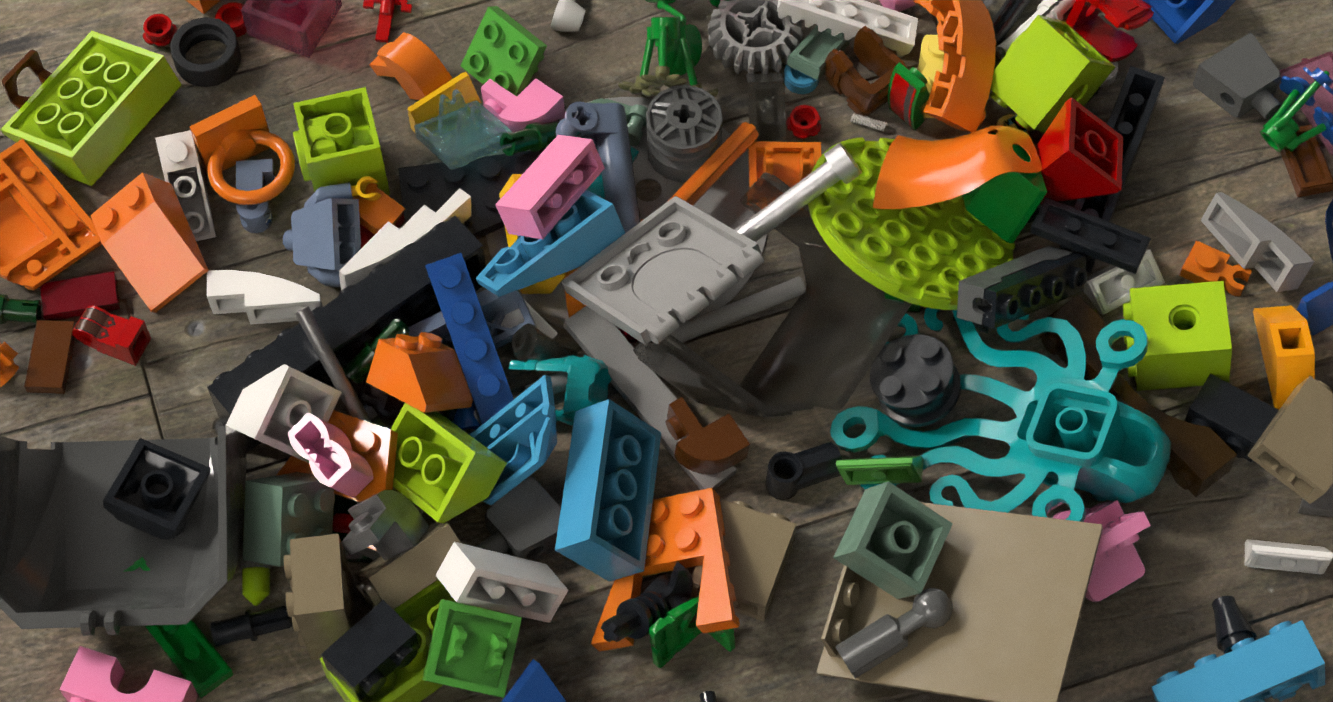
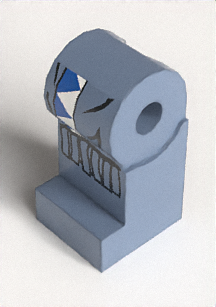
M273 159L236 161V189L244 191L257 190L271 183L277 176ZM268 201L256 205L236 204L241 224L246 231L260 233L268 229L272 224L273 218Z

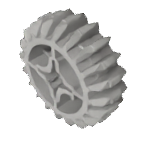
M721 0L718 9H713L711 14V20L708 24V43L710 49H713L715 60H722L724 69L734 66L736 75L745 70L748 71L750 78L755 72H761L766 77L769 69L779 73L782 64L787 65L789 55L802 42V21L792 23V18L789 15L783 19L778 18V0Z

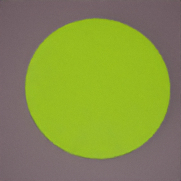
M863 137L840 142L855 160L862 174L847 185L842 180H839L809 202L808 208L815 227L825 243L846 266L862 279L889 295L915 305L940 310H957L960 280L1013 260L1015 243L1005 242L968 212L962 195L927 206L905 209L873 208L880 170L889 146L895 139L880 137L879 141H865ZM824 153L816 162L811 173L827 162Z

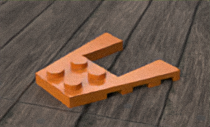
M713 488L653 499L644 571L614 580L591 641V645L599 652L634 645V639L628 636L618 642L614 640L606 641L603 638L602 623L616 615L617 608L622 602L640 596L643 576L673 571L677 561L685 568L703 565L696 627L704 634L738 628L740 626L739 618L735 615L733 602L736 601L734 585L730 582L728 566H730L729 553L724 548L723 536L726 534L720 496Z

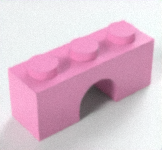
M82 646L79 647L59 689L67 702H196L198 694L191 681L157 670H153L147 685L140 691L131 694L121 693L118 689L125 671L118 659Z

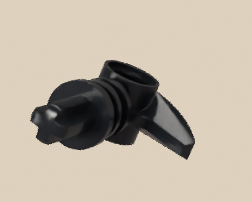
M677 561L671 578L666 574H662L646 588L643 594L622 602L617 608L616 615L602 623L603 638L608 642L612 640L618 642L627 636L632 639H640L648 635L649 627L659 618L664 619L668 611L692 599L690 596L693 589V580L689 571Z

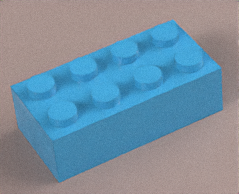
M610 399L575 411L555 551L609 582L644 571L661 440L660 431Z

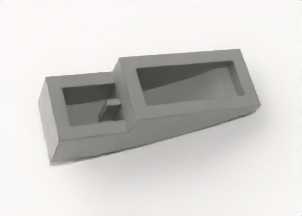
M1222 192L1215 194L1200 220L1243 269L1255 268L1276 292L1298 289L1315 262L1279 228L1252 209Z

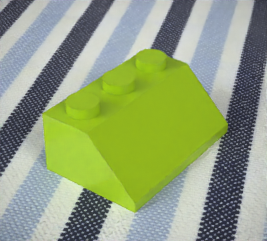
M404 403L391 427V430L398 433L393 487L438 523L444 524L488 498L507 464L438 411L424 413Z

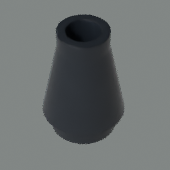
M1222 596L1212 602L1217 647L1219 650L1226 654L1231 652V647L1241 640L1251 637L1256 640V633L1239 609L1233 596Z

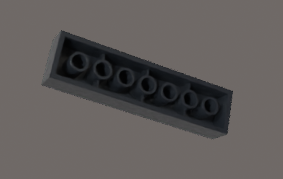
M456 216L447 222L435 225L430 233L421 240L406 245L395 258L386 264L376 266L366 278L357 284L344 288L338 297L327 305L317 307L311 311L342 368L365 347L364 342L367 339L373 340L394 319H400L410 327L441 312L425 265L462 253L475 292L482 288L478 284L476 277L486 267L483 245ZM300 323L293 328L283 330L276 340L263 349L250 353L243 363L231 371L221 373L207 387L220 422L224 426H226L242 390L284 364L335 388ZM246 435V453L262 442Z

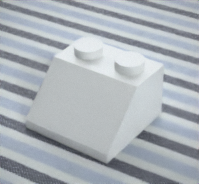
M284 364L242 390L226 426L309 463L308 459L300 456L294 450L290 443L288 432L307 413L328 422L342 392Z

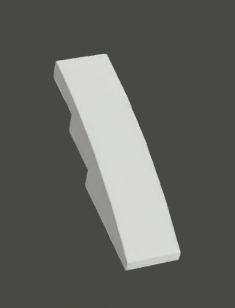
M459 188L436 213L423 205L401 229L388 221L339 271L341 290L349 285L357 284L366 278L376 266L386 264L395 258L406 245L416 243L428 235L435 225L447 222L454 216L464 223L472 216L471 196Z

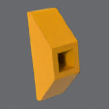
M1291 305L1254 308L1253 310L1274 408L1280 410L1294 388L1309 376L1315 379V352L1308 322Z

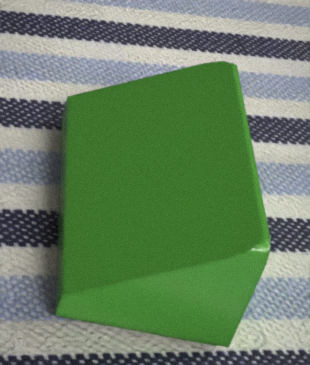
M922 456L854 458L837 460L836 467L847 485L882 484L888 481L890 483L922 482L924 459Z

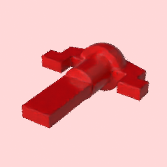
M364 0L363 8L374 9L375 3L381 4L375 37L376 42H389L395 6L401 5V12H412V4H408V0Z

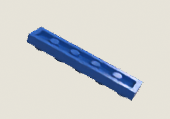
M462 253L427 264L425 267L481 424L483 425L513 401L514 398Z

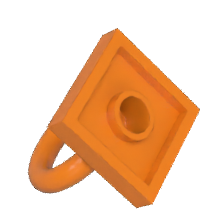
M256 95L189 126L209 182L215 192L223 199L239 205L261 204L278 196L291 182L295 170L293 152L281 137L269 132L262 105ZM269 148L274 150L279 156L280 170L276 178L260 189L251 191L239 190L230 186L223 177L222 171L236 165V161H244Z

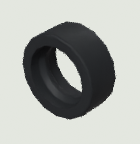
M204 17L189 21L182 25L174 34L170 45L177 72L183 80L194 86L210 87L220 85L236 73L241 62V52L237 36L230 25L220 19ZM214 40L226 45V52L212 63L201 65L191 63L186 59V53L199 42Z

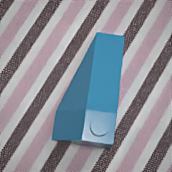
M586 189L543 240L518 236V239L511 247L502 248L476 277L478 284L500 297L581 267L625 234L613 203Z

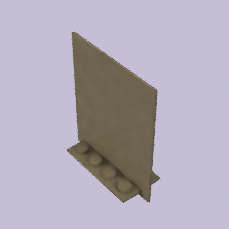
M921 502L953 523L923 590L936 588L947 594L952 602L951 617L944 626L935 629L922 626L909 634L907 647L856 679L835 646L886 614L895 618L905 614L912 609L914 598L917 595L896 599L847 566H843L821 637L824 649L817 668L818 675L986 702H1058L1079 619L1082 617L1081 611L1103 526L1096 523Z

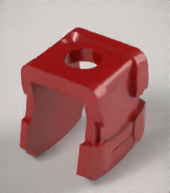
M1076 0L1066 19V23L1107 60L1117 62L1130 56L1138 45L1135 43L1134 37L1122 30L1118 31L1098 16L1100 11L1106 14L1104 17L1116 28H1124L1126 30H1133L1145 25L1151 20L1154 12L1151 10L1152 6L1144 0Z

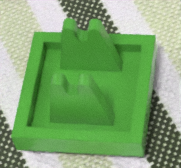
M491 6L487 8L460 66L483 85L491 79L515 96H518L528 86L533 74L538 71L539 68L537 66L544 59L543 53L547 45L498 6Z
M441 599L422 680L504 698L522 617Z

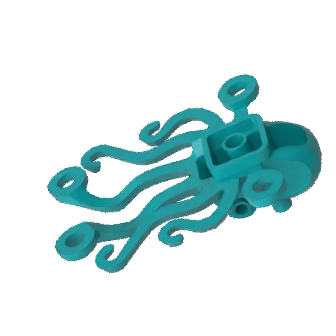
M926 308L924 320L927 326L933 331L940 332L943 328V322L936 317V314L941 310ZM952 310L962 337L970 353L976 359L995 367H1026L1033 370L1037 375L1036 384L1030 391H1023L985 376L973 374L960 375L961 390L978 392L999 400L1014 409L1017 418L1004 422L979 418H963L938 429L922 432L901 427L877 409L857 406L837 414L832 421L830 429L831 437L841 450L853 453L867 450L882 436H886L908 447L929 450L921 455L924 459L923 470L937 463L946 462L960 465L976 474L984 476L1002 477L1019 473L1025 474V478L1012 491L992 502L979 499L968 482L961 476L952 474L940 477L932 484L929 492L930 500L933 504L953 506V502L944 499L941 494L942 490L946 487L953 486L956 488L965 508L1008 513L1028 499L1040 484L1043 483L1050 486V488L1036 498L1033 503L1032 515L1047 517L1052 509L1066 503L1070 507L1071 513L1065 520L1084 522L1086 512L1082 498L1074 491L1075 488L1091 493L1092 497L1098 501L1118 500L1119 503H1130L1139 500L1155 491L1164 476L1171 453V441L1157 421L1124 403L1118 402L1116 397L1109 393L1119 371L1137 364L1143 359L1148 350V338L1143 326L1135 321L1125 319L1111 322L1098 334L1096 348L1100 356L1102 369L1094 379L1085 380L1086 353L1079 332L1067 320L1046 317L1035 320L1021 330L1014 332L1008 327L1011 322L997 327L998 334L1005 341L1013 343L1026 341L1045 332L1057 333L1063 340L1066 348L1068 366L1064 368L1047 356L1037 352L1026 350L1003 351L988 347L982 341L973 322L957 318V310ZM893 312L881 317L873 324L870 331L873 345L880 352V349L885 344L890 343L885 340L886 334L895 327L906 329L904 336L919 334V327L914 318L903 312ZM1029 314L1016 320H1027ZM1129 336L1134 339V344L1128 350L1118 352L1111 349L1112 344L1120 337ZM856 424L866 425L864 433L855 439L848 438L845 435L847 429ZM971 436H981L1008 443L1010 451L1005 457L1000 459H989L967 448L948 445L960 442ZM879 454V455H874V456L871 457V458H880V457H886V456ZM892 483V484L895 485V486H898V485L901 484V483ZM861 484L860 486L867 489L879 484Z

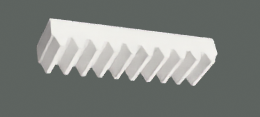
M778 0V18L783 19L789 15L792 18V23L802 19L805 20V27L809 28L813 24H817L818 31L822 32L829 28L831 29L832 36L844 33L845 40L847 41L855 37L857 32L866 26L876 32L883 40L885 47L896 50L899 58L909 54L915 45L918 18L865 0Z

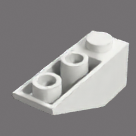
M191 131L156 137L155 140L165 182L172 184L196 242L215 238L216 234L203 167Z

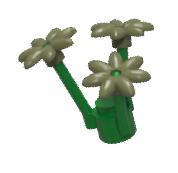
M680 17L651 18V27H647V41L640 75L636 76L635 83L628 81L619 83L620 89L629 91L632 94L641 92L643 95L651 97L661 92L660 87L663 84L669 88L685 84L687 79L680 78L679 74L670 75V67H667V46H676V39L679 40L690 85L702 88V84L697 81L687 42L686 26H680ZM654 42L655 47H659V66L655 68V76L648 75ZM716 88L707 92L716 97L719 90Z

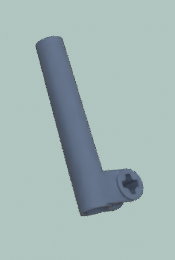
M579 101L570 104L565 112V118L560 120L556 126V136L576 137L577 135L580 138L593 139L605 168L601 172L605 200L613 203L626 233L640 223L625 108L619 103L602 104Z

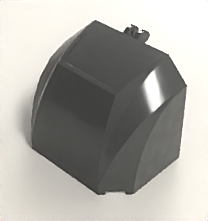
M217 426L218 437L146 440L211 468V472L186 518L185 529L180 535L172 539H160L120 522L103 508V499L138 440L51 442V450L27 449V441H18L0 436V609L21 629L80 627L83 636L94 635L96 627H105L108 635H119L120 626L187 624L233 578L238 563L245 506L246 435L227 426ZM141 557L147 562L145 564L150 569V571H143L139 567L134 571L123 572Z

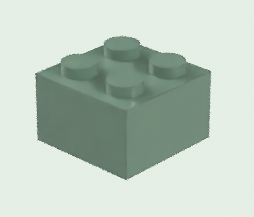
M301 472L245 481L243 560L281 567L284 566V555L290 554V539L333 534L334 489L322 484L314 474Z
M888 481L865 489L833 558L896 599L921 594L953 523Z

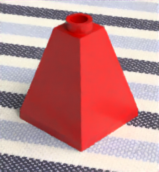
M1071 97L1064 103L1035 147L1042 165L1041 174L1047 189V193L1040 204L1043 203L1045 197L1059 202L1114 194L1122 190L1123 136Z

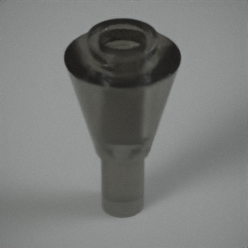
M529 323L517 330L512 339L514 356L518 360H547L572 355L577 356L576 350L559 345L558 342Z

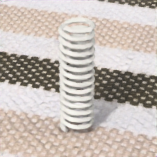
M856 113L853 114L850 121L851 123L853 121V124L858 122V125L863 123L865 127L868 124V128L869 126L873 129L875 127V130L880 128V131L882 130L883 132L885 127L888 126V123H885V121L875 120Z

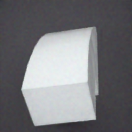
M209 270L207 272V299L213 314L246 312L250 325L298 321L295 313L309 306L310 310L313 311L315 308L323 306L320 294L279 277L237 270Z

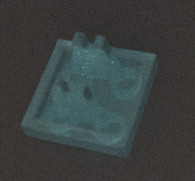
M457 89L453 90L451 101L445 94L440 96L438 116L414 125L416 138L451 170L464 167L474 160L497 153L500 149L510 146L501 147L500 138L503 133L513 132L477 100L466 104L462 93Z

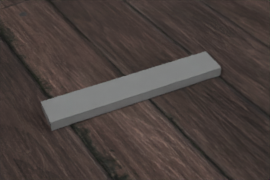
M585 306L564 321V328L589 357L602 360L608 366V372L612 379L611 384L641 420L661 432L660 442L676 460L674 457L676 443L681 439L675 440L672 437L665 420H667L669 404L677 400V398L618 328ZM678 462L700 490L707 488L715 490L734 476L737 471L732 466L719 473L701 474L685 468Z

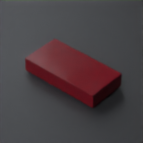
M114 271L48 282L40 286L42 312L45 320L55 321L78 317L83 314L87 306L91 305L106 311L120 309L117 277Z

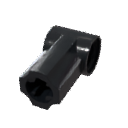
M831 441L795 454L785 451L773 455L768 464L765 481L766 490L772 497L786 500L794 497L799 489L841 476L836 467V461L842 460L837 445H834ZM783 472L791 475L792 478L782 479L776 474Z

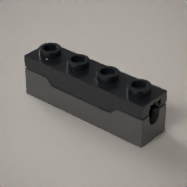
M1047 246L960 280L957 318L980 325L984 324V326L995 329L1083 292L1087 280V272L1085 270L1086 255Z

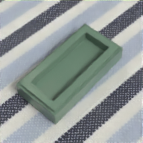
M816 25L789 55L787 66L818 80L826 71L825 59L833 49L844 51L850 44V40H845L844 33L832 36L831 29L829 28L820 32L818 31V25Z

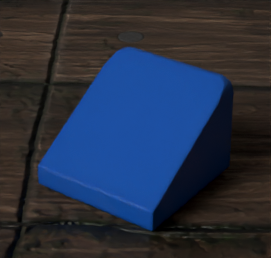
M1328 282L1302 297L1297 311L1307 320L1311 336L1333 325V282Z

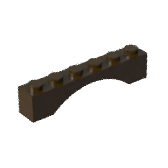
M1077 295L1048 317L1067 320L1079 332L1086 353L1084 379L1092 380L1099 375L1102 369V363L1096 348V338L1104 328V320ZM1053 332L1040 334L1044 347L1051 354H1057L1068 366L1066 348L1060 336ZM1120 372L1118 373L1109 393L1113 394L1118 402L1150 416L1161 426L1171 441V453L1167 468L1172 472L1175 482L1181 488L1188 489L1197 497L1230 472L1237 454L1210 427L1191 424L1162 412L1137 394Z

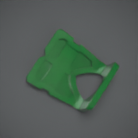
M699 596L676 606L667 612V616L664 619L659 618L649 627L653 663L658 668H662L677 652H680L701 633L696 627V621L690 623L697 613ZM734 628L708 633L727 651L731 652L735 649Z

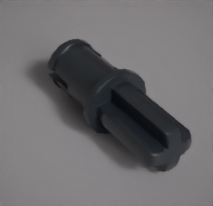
M286 606L256 613L246 610L245 615L211 622V633L216 647L249 638L252 641H256L259 635L291 628L293 623L292 617H288Z

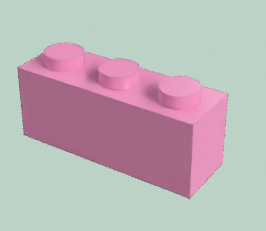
M557 135L495 204L508 234L542 240L605 169L593 139Z

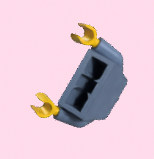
M370 176L360 178L357 184L350 186V182L320 187L305 202L304 208L294 211L291 215L292 229L284 233L283 245L288 251H293V261L296 265L307 266L308 273L325 286L341 287L339 271L361 249L359 199H353L352 197L361 196L369 201H375L381 197V194L378 192L366 194L365 189L368 184L379 182Z

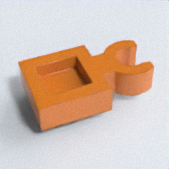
M1196 240L1179 276L1194 283L1224 281L1225 290L1233 296L1240 297L1245 286L1237 283L1234 278H1240L1248 282L1252 270L1249 268L1243 269L1240 265L1231 266L1227 264L1231 255Z

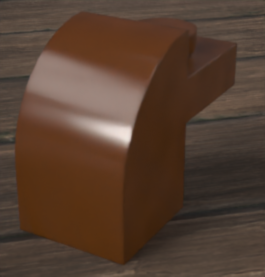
M683 397L669 404L665 423L672 437L675 440L681 439L676 443L674 457L685 468L696 473L715 474L747 458L750 443L730 413L702 427Z

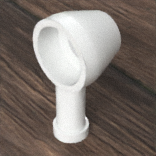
M559 0L550 28L562 32L579 31L586 10L578 5L575 0Z

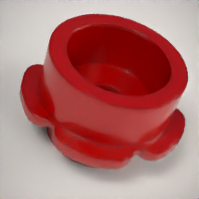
M164 14L151 15L144 22L143 31L145 33L143 34V39L149 45L166 46L170 44L171 39L177 32V27Z
M799 105L792 110L787 118L786 126L789 131L793 132L795 137L806 139L820 132L821 124L819 122L821 117L814 107Z

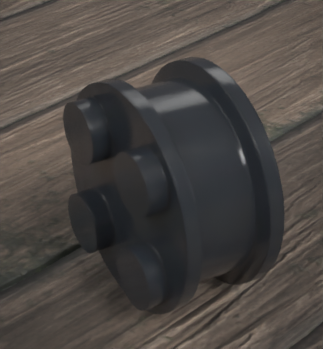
M906 335L885 344L876 355L870 369L871 387L879 399L884 413L900 425L921 427L941 420L955 407L961 394V378L948 348L938 339L928 335Z

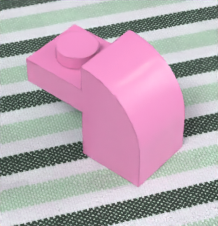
M536 78L518 96H515L491 79L481 87L483 108L491 118L499 120L501 135L525 129L531 123L537 122L542 125L565 118L563 96Z

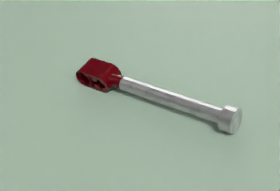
M839 142L824 153L827 162L734 230L756 242L839 180H842L847 185L862 174V171L849 152ZM617 327L630 344L638 341Z

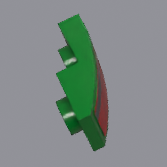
M899 62L894 67L889 82L888 105L892 112L913 130H916L925 121L920 108L929 98L926 87L928 81L916 68L912 67L908 70Z

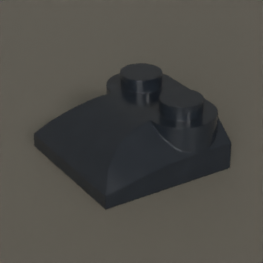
M140 438L103 499V508L120 522L157 538H175L185 529L186 518L211 472V468Z

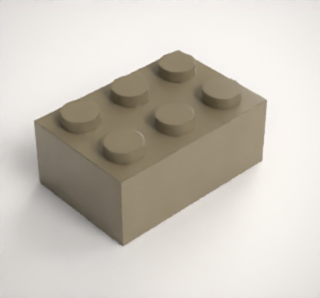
M339 534L290 539V554L284 555L286 579H290L291 592L286 593L288 617H292L294 632H298L300 647L306 646L311 660L320 659L322 657L321 654L357 623L354 580L343 546L340 544Z

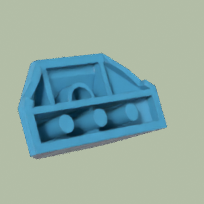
M548 375L542 376L470 434V436L507 463L489 497L481 502L493 505L543 466L557 444L555 403L552 381Z

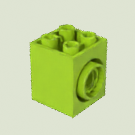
M1037 15L1029 27L1010 45L1005 57L994 69L990 89L993 92L990 94V97L1004 108L1009 106L1018 115L1015 117V120L1028 131L1039 130L1045 133L1068 99L1072 97L1084 106L1116 67L1066 22Z
M366 87L293 103L299 127L298 131L293 132L303 179L304 181H312L314 192L320 187L350 182V186L357 184L360 178L370 176L379 181L376 184H378L380 190L387 195L390 194L381 147Z
M1224 281L1130 288V303H1123V317L1125 320L1135 321L1143 326L1148 338V350L1143 359L1134 366L1127 367L1128 377H1135L1137 391L1203 386L1210 373L1229 383L1232 343ZM1124 336L1127 350L1134 344V339Z

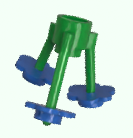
M1304 67L1303 70L1315 80L1311 85L1300 77L1289 78L1283 76L1280 79L1281 84L1279 87L1281 91L1289 96L1260 131L1263 139L1274 150L1281 152L1286 147L1292 152L1301 143L1320 133L1333 145V114L1331 112L1327 113L1322 111L1320 107H1316L1313 118L1317 126L1299 136L1296 135L1299 126L1292 119L1304 104L1308 106L1314 105V95L1320 86L1333 95V90L1330 88L1333 80L1329 77V71L1323 72L1317 67L1311 72L1308 68Z

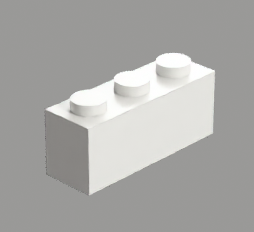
M458 542L453 543L435 575L458 603L547 623L551 622L568 592L566 586L547 564Z

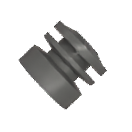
M680 85L672 86L659 92L650 101L646 112L648 160L654 170L666 179L686 182L721 146L722 112L720 105L713 95L702 88Z

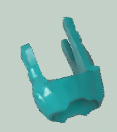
M572 355L543 361H510L509 369L562 371L568 373L563 409H555L556 422L561 421L573 426L575 411L608 400V385L612 379L608 372V366L602 360L584 355V357Z

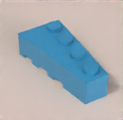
M1303 620L1294 624L1291 621H1285L1269 630L1270 634L1256 641L1252 637L1246 638L1231 647L1232 651L1220 657H1217L1216 654H1211L1199 659L1194 663L1195 668L1181 674L1179 671L1169 672L1158 678L1157 684L1151 688L1156 702H1265L1264 699L1271 696L1273 699H1278L1281 702L1296 695L1295 691L1306 683L1310 684L1312 690L1324 686L1325 662Z

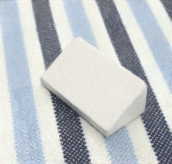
M1151 249L1146 251L1136 274L1110 265L1087 277L1084 292L1099 313L1104 315L1123 305V303L1130 301V288L1160 286L1165 281Z
M1246 539L1245 566L1252 568L1324 574L1333 559V552L1321 546Z

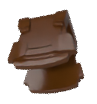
M864 26L855 36L854 53L863 66L869 71L872 70L880 78L870 84L853 67L854 64L842 50L838 51L837 49H833L825 59L826 71L824 74L826 81L836 92L847 97V105L856 114L867 117L888 101L889 82L894 67L899 62L906 68L907 66L890 48L885 47L883 40L873 29Z

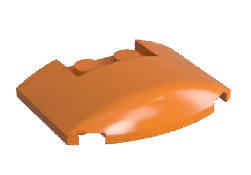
M21 139L0 153V277L34 291L102 245L92 219L24 139Z

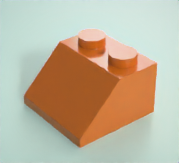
M421 332L419 336L397 334L396 338L378 340L366 381L370 385L424 413L469 408L473 403V398L456 351L442 344L441 337L432 333Z

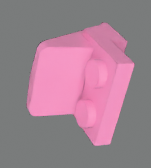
M1118 500L1098 503L1091 508H1085L1084 522L1102 524L1103 526L1085 596L1092 602H1098L1141 578L1145 573V567L1133 543L1140 539L1138 533L1151 525L1144 511L1124 514ZM1071 510L1058 512L1053 518L1065 520L1069 517Z

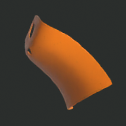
M989 126L967 135L935 141L916 140L898 135L889 146L876 185L873 208L905 209L951 200L971 192L1001 174L1009 172L1038 173L1042 170V165L1030 135L1011 126ZM1016 144L1022 147L1030 156V162L1021 159L1014 152L1012 145Z

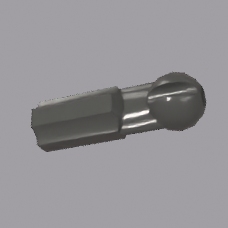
M925 589L914 598L912 609L898 618L886 614L835 647L856 679L907 647L908 635L922 626L934 629L944 626L951 617L952 602L947 594L940 589Z

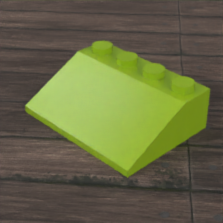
M91 30L0 130L14 142L24 139L41 160L67 177L92 186L140 131L147 126L164 104L170 100L182 84L164 55Z

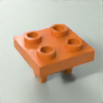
M754 141L748 148L749 211H760L808 176L821 157V142ZM808 204L798 211H809Z

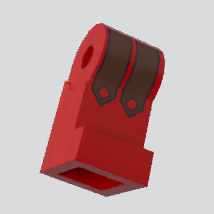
M93 305L86 307L72 330L73 336L84 345L136 366L152 339L144 320L132 316L128 320ZM136 340H137V343H136L135 348L132 349L134 343H135Z

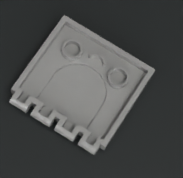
M674 196L561 282L567 294L644 345L650 341L659 344L679 328L677 320L682 323L689 321L709 305L707 297L715 301L738 283L736 275L741 278L746 277L764 263V259L758 243L681 198Z

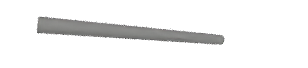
M800 276L690 319L686 323H680L679 328L659 344L650 341L644 345L640 341L631 343V345L644 359L806 293L805 285ZM561 371L549 376L552 381L553 395L566 390L567 372ZM535 382L526 385V386H525V390H526L527 388H529V387H530L532 384H534Z

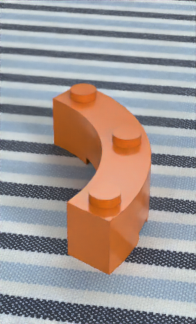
M913 0L914 3L927 9L939 21L936 27L939 50L944 52L942 72L936 71L933 86L923 112L955 129L970 133L975 132L986 116L985 107L995 67L996 39L989 11L982 0Z

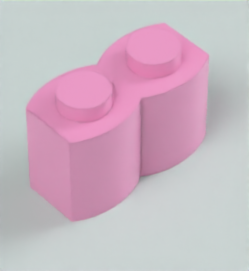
M307 413L288 432L292 447L300 456L309 460L313 474L322 484L355 498L374 479L369 463L361 455L352 451L348 437L338 427Z

